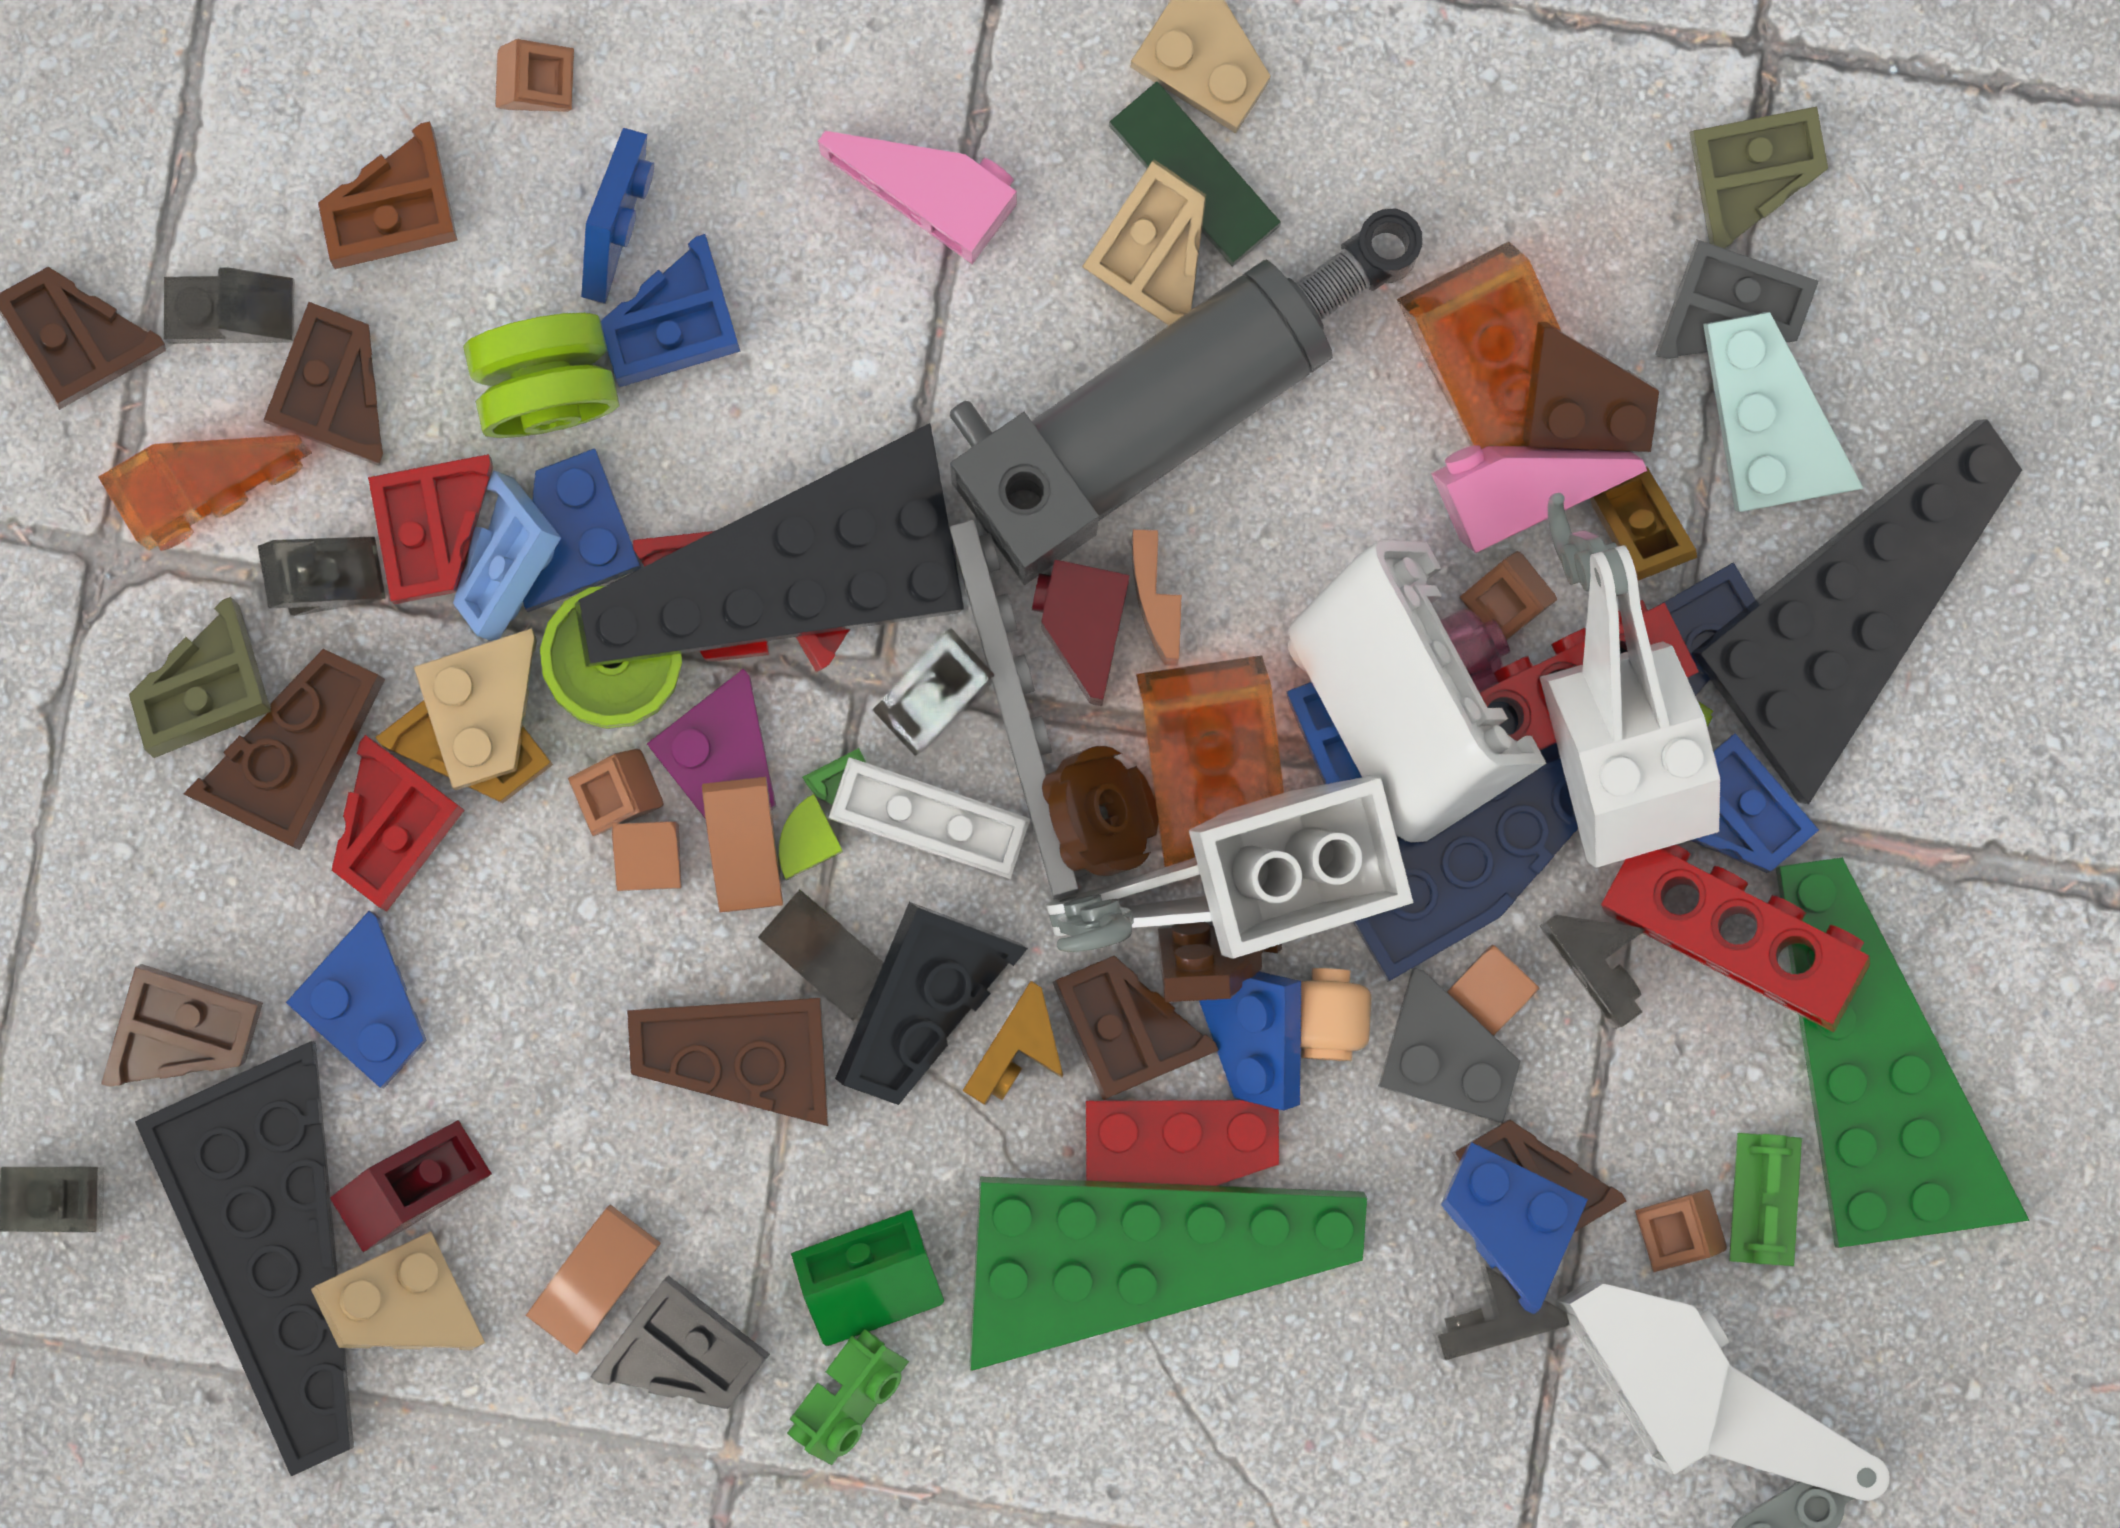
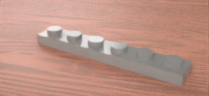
M974 520L949 526L951 539L1053 900L1078 893L1076 878L1087 875L1086 869L1073 871L1063 862L1060 855V842L1051 822L1049 804L1043 796L1042 783L1046 772L1041 755L1052 753V748L1043 717L1038 716L1030 719L1023 695L1034 692L1035 689L1025 654L1013 657L1006 633L1018 630L1008 594L995 596L989 572L1000 570L991 533L978 536Z

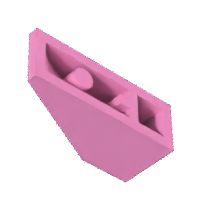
M825 131L818 140L820 154L971 264L975 262L1017 205V191L1010 187L1014 179L1003 168L987 158H983L980 164H978L966 154Z
M1474 445L1458 450L1445 459L1446 466L1431 474L1459 540L1473 552L1477 553L1548 519L1547 505L1552 494H1563L1565 498L1564 510H1567L1646 472L1647 469L1643 459L1630 451L1518 446H1487L1481 449L1480 446Z

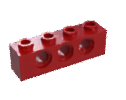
M1640 600L1650 645L1662 641L1672 645L1687 679L1698 673L1699 671L1665 602L1648 610L1644 601ZM1619 610L1620 647L1628 652L1621 612ZM1586 628L1552 643L1551 646L1556 655L1535 666L1532 665L1529 657L1525 656L1493 672L1498 684L1479 692L1487 707L1490 703L1500 701L1508 703L1515 709L1518 716V726L1515 732L1509 735L1514 740L1518 741L1524 736H1532L1539 750L1556 743L1540 677L1583 665Z
M1677 844L1625 859L1601 903L1606 915L1810 1021L1835 1032L1870 967V956L1860 951L1864 945L1861 939L1834 925H1829L1824 933L1802 921L1806 915L1804 910L1778 896L1771 895L1768 903L1744 892L1748 882L1724 868L1714 866L1709 874L1687 862L1691 854ZM1688 885L1698 891L1699 901L1691 912L1678 915L1669 912L1664 907V897L1674 886ZM1735 914L1750 916L1757 923L1755 935L1751 940L1743 944L1729 943L1720 934L1724 921ZM1799 943L1811 948L1815 954V961L1808 971L1801 974H1790L1779 966L1778 957L1781 951L1788 945Z

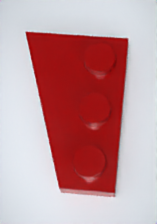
M1243 1100L1086 1101V1181L1217 1186L1279 1165V1109Z

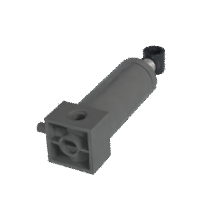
M1396 208L1382 209L1373 213L1363 223L1360 232L1341 244L1342 251H1339L1335 256H1332V259H1328V261H1325L1314 271H1310V274L1303 276V279H1299L1296 283L1292 279L1286 278L1267 259L1262 260L1242 274V276L1226 285L1032 421L1024 411L998 430L992 432L970 401H963L950 411V418L972 448L950 462L952 485L987 533H991L994 544L1023 585L1039 576V573H1043L1052 567L1055 559L1062 560L1097 535L1098 521L1304 379L1309 373L1314 372L1333 358L1332 349L1323 332L1322 319H1325L1326 316L1328 317L1329 314H1333V311H1336V309H1340V306L1347 304V301L1354 299L1355 296H1358V293L1362 294V291L1366 289L1374 291L1384 283L1397 282L1411 272L1422 248V231L1417 221L1409 213ZM1381 233L1396 235L1402 241L1405 253L1396 259L1382 258L1374 251L1372 239ZM1029 490L1038 495L1041 501L1033 508L1019 509L1014 507L1008 501V498L1016 491Z

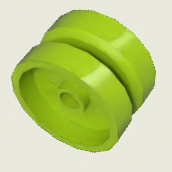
M585 312L561 313L517 321L487 330L470 338L463 345L471 379L479 384L492 386L475 401L482 433L485 437H524L571 428L608 415L620 406L611 370L593 366L607 352L601 320L596 314Z
M605 586L589 587L565 600L548 621L540 646L543 678L557 703L580 722L604 729L635 726L657 714L675 692L682 668L681 654L626 661L614 669L606 668L603 665L586 667L575 603L579 599Z

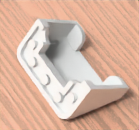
M1380 540L1357 555L1290 624L1288 650L1296 664L1306 671L1361 776L1381 778L1396 837H1401L1408 842H1424L1430 840L1547 763L1532 736H1524L1518 741L1514 740L1499 726L1508 719L1503 709L1487 708L1431 604L1442 596L1436 585H1426V581L1440 571L1441 567L1428 543Z

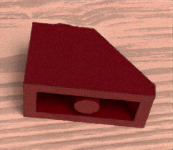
M1055 559L1051 575L1039 573L1032 611L1043 613L1041 620L1043 633L1088 702L1093 705L1103 706L1130 575Z
M457 1120L369 1167L332 1195L330 1200L364 1253L414 1225L492 1175L460 1121Z

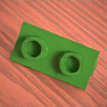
M1737 1133L1729 1261L1794 1266L1802 1138L1773 1134Z
M866 1329L863 1330L858 1338L852 1335L825 1371L840 1383L842 1387L834 1395L817 1382L795 1413L790 1417L794 1424L787 1434L804 1446L806 1452L833 1465L838 1457L847 1454L857 1444L863 1431L862 1424L877 1404L884 1403L895 1393L901 1382V1372L909 1361L884 1346V1342Z

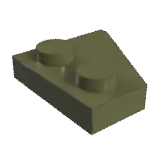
M1817 106L1689 132L1709 243L1724 249L1760 219L1767 217L1785 203V200L1807 186L1828 169Z
M232 597L223 599L214 608L219 615L192 642L185 637L168 654L165 664L159 670L150 672L129 693L144 750L153 758L271 712L240 605Z

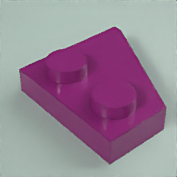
M744 669L740 670L647 743L651 751L704 818L702 784L766 777L771 811L777 807L752 691V682Z

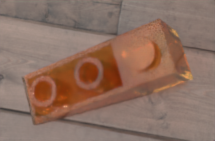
M298 435L152 444L98 478L135 540L149 551L156 546L159 547L160 551H165L188 539L194 533L191 525L213 513L215 518H220L239 509L249 499L246 493L268 480L270 485H276L294 476L303 468L300 460L312 454V451Z

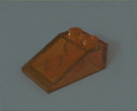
M1508 241L1396 299L1416 343L1470 446L1478 445L1481 449L1487 446L1529 447L1523 441V432L1538 321L1548 322L1561 331L1530 260Z
M1262 655L1136 674L1164 868L1196 857L1189 834L1190 829L1229 809L1284 793L1272 688Z

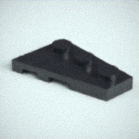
M909 902L835 1079L843 1086L899 1105L948 1046L947 1037L971 1009L975 1012L991 994L987 989L1008 964L1014 966L1028 948L1014 940Z

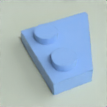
M495 470L491 474L486 490L498 494L488 530L482 527H475L468 550V563L461 574L453 601L454 606L474 633L490 641L500 639L508 624L516 618L525 596L541 570L550 563L555 547L561 539L513 477Z

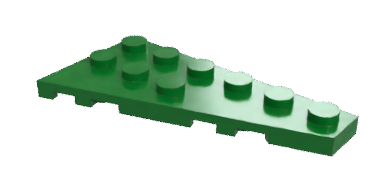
M1843 857L1777 867L1776 875L1780 898L1791 902L1806 912L1802 920L1803 922L1824 933L1829 925H1834L1855 935L1864 942L1860 951L1870 956V967L1835 1032L1799 1015L1835 1248L2030 1221ZM1799 943L1788 945L1792 974H1801L1808 971L1815 961V954L1812 949Z
M980 1176L969 1359L970 1371L1363 1261L1367 1196L1361 1191Z

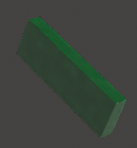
M1158 81L1109 121V127L1146 169L1153 160H1156L1206 194L1202 233L1232 267L1280 227L1281 221Z

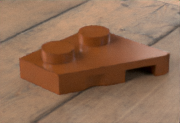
M430 121L420 123L411 130L414 137L386 159L380 154L361 169L359 176L353 182L340 185L318 202L329 259L334 269L458 241L436 137Z

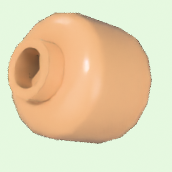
M1312 968V980L1301 981V1058L1352 1061V1052L1359 1051L1368 1044L1371 992L1363 985L1350 983V970Z

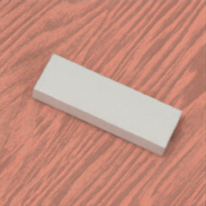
M850 757L847 760L828 819L1008 880L1011 879L1030 822V818Z

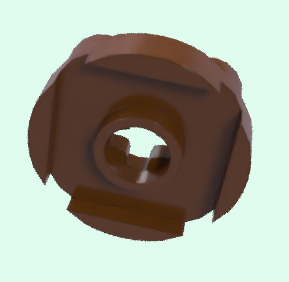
M1094 746L1071 754L1062 760L1056 771L1047 774L1043 779L1042 792L1046 802L1049 804L1051 822L1060 842V855L1067 867L1073 871L1086 869L1098 876H1114L1137 868L1146 861L1151 853L1143 854L1146 849L1147 839L1157 835V806L1147 779L1137 766L1127 769L1121 761L1114 758L1122 753L1112 747ZM1099 806L1106 807L1108 818L1104 819L1102 817Z

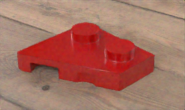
M489 454L368 477L390 601L393 604L456 593L487 491L488 481L493 470L492 458Z

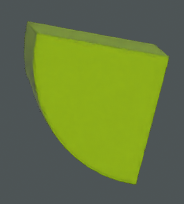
M815 794L807 797L792 811L782 829L779 841V860L786 881L843 853Z

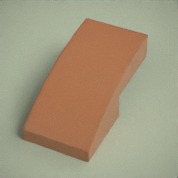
M1133 529L1132 567L1140 612L1153 646L1164 665L1177 666L1180 651L1182 595L1156 594L1158 530Z
M766 777L702 784L705 818L719 912L782 906V884Z
M610 1204L582 1238L525 1316L577 1355L590 1340L618 1299L628 1290L661 1243Z

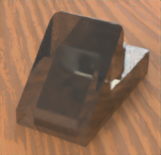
M219 267L218 276L164 277V340L168 344L293 343L295 280L290 277L229 267Z
M375 537L271 540L258 545L268 609L288 608L290 615L300 616L376 602L386 598Z
M950 628L872 710L912 754L917 756L965 708L988 692L995 674Z
M799 890L758 938L851 1020L855 1021L866 1006L884 962L816 902Z
M1555 915L1539 925L1613 1029L1623 1027L1642 1013V1010L1635 1002L1642 994L1634 980L1620 964L1611 969L1605 959L1644 932V928Z
M1 1167V1232L103 1231L104 1167Z
M1481 1266V1272L1494 1316L1484 1319L1482 1309L1477 1308L1445 1317L1447 1329L1433 1333L1439 1358L1449 1360L1566 1327L1570 1323L1566 1312L1545 1300L1537 1313L1532 1314L1525 1311L1518 1302L1521 1296L1509 1281L1496 1271Z

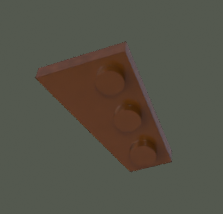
M322 649L270 703L271 712L267 713L244 737L239 735L223 752L226 756L204 779L198 778L183 794L297 850H301L385 678L330 651Z
M821 998L627 1010L631 1075L829 1127Z

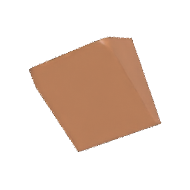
M515 39L500 46L497 53L496 108L563 112L572 110L574 48Z
M1519 551L1505 558L1460 596V599L1498 646L1502 645L1557 601L1555 593Z
M640 749L615 753L568 778L592 836L611 830L612 824H625L664 805L655 780Z
M677 822L612 824L617 891L681 888L679 824Z
M1492 944L1451 986L1447 993L1494 1036L1540 988Z
M1708 1189L1635 1210L1653 1272L1710 1258L1727 1249L1712 1195Z

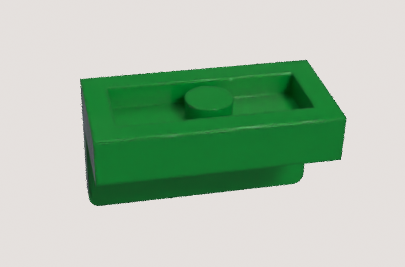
M912 1210L791 1253L804 1300L825 1346H831L847 1340L852 1335L854 1337L858 1336L864 1329L872 1331L936 1308L944 1303L940 1286L931 1266Z

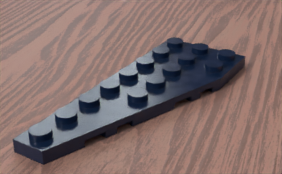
M1734 562L1665 601L1699 671L1688 678L1695 696L1708 683L1710 678L1695 659L1692 652L1756 600ZM1620 647V654L1627 652L1625 649ZM1505 702L1490 703L1487 708L1503 709L1508 719L1499 726L1505 730L1507 735L1513 734L1518 726V716L1515 709ZM1557 743L1540 750L1547 764L1430 840L1408 842L1401 837H1397L1413 903L1353 922L1387 982L1499 919L1578 830Z

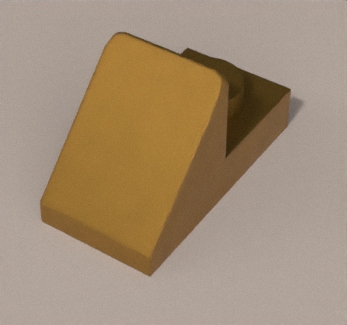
M1647 466L1646 472L1590 498L1591 505L1612 542H1615L1618 547L1625 545L1628 549L1636 570L1637 581L1698 558L1695 546Z
M1032 981L1026 987L962 1090L983 1105H986L991 1095L996 1096L1002 1101L1023 1069L1012 1062L1018 1052L1023 1053L1063 1078L1042 987Z

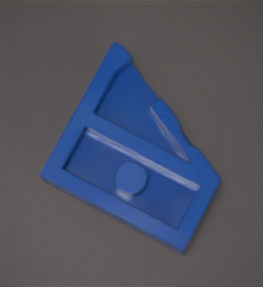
M627 128L622 129L589 213L585 227L581 297L606 304L622 248L627 247L632 236L636 219V210H634L637 198L645 199L650 189L654 173V162L645 160L647 134Z
M1259 971L1254 977L1243 981L1242 988L1231 999L1199 1000L1211 1036L1219 1050L1217 1052L1233 1097L1283 1111L1299 1106L1301 981Z

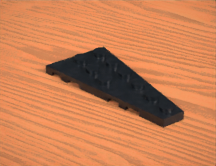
M1988 419L1974 421L1692 652L1695 659L1799 803L1809 805L2022 472L2021 467Z
M929 423L579 599L575 603L585 666L592 667L957 614L964 610L931 424Z
M310 1041L135 1121L290 1476H294L354 1448L345 1348L338 1347L311 1291L316 1285L337 1276L338 1272L316 1042Z

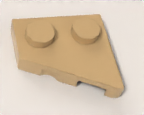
M1170 0L1132 58L1130 65L1131 68L1153 82L1158 81L1164 89L1234 133H1237L1270 82L1271 77L1225 0Z
M1153 160L1082 267L1167 325L1172 324L1192 310L1206 194L1156 160Z
M532 629L414 667L454 790L517 771L521 747V727L523 718L526 715L529 696L528 682L533 652L536 651L537 644L535 632Z
M431 1231L311 1289L339 1348L370 1349L373 1346L393 1347L394 1349L420 1350L423 1347L459 1348V1350L471 1351L485 1343Z

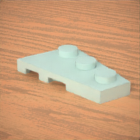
M1763 312L1703 324L1735 511L1743 512L1864 489L1771 313Z

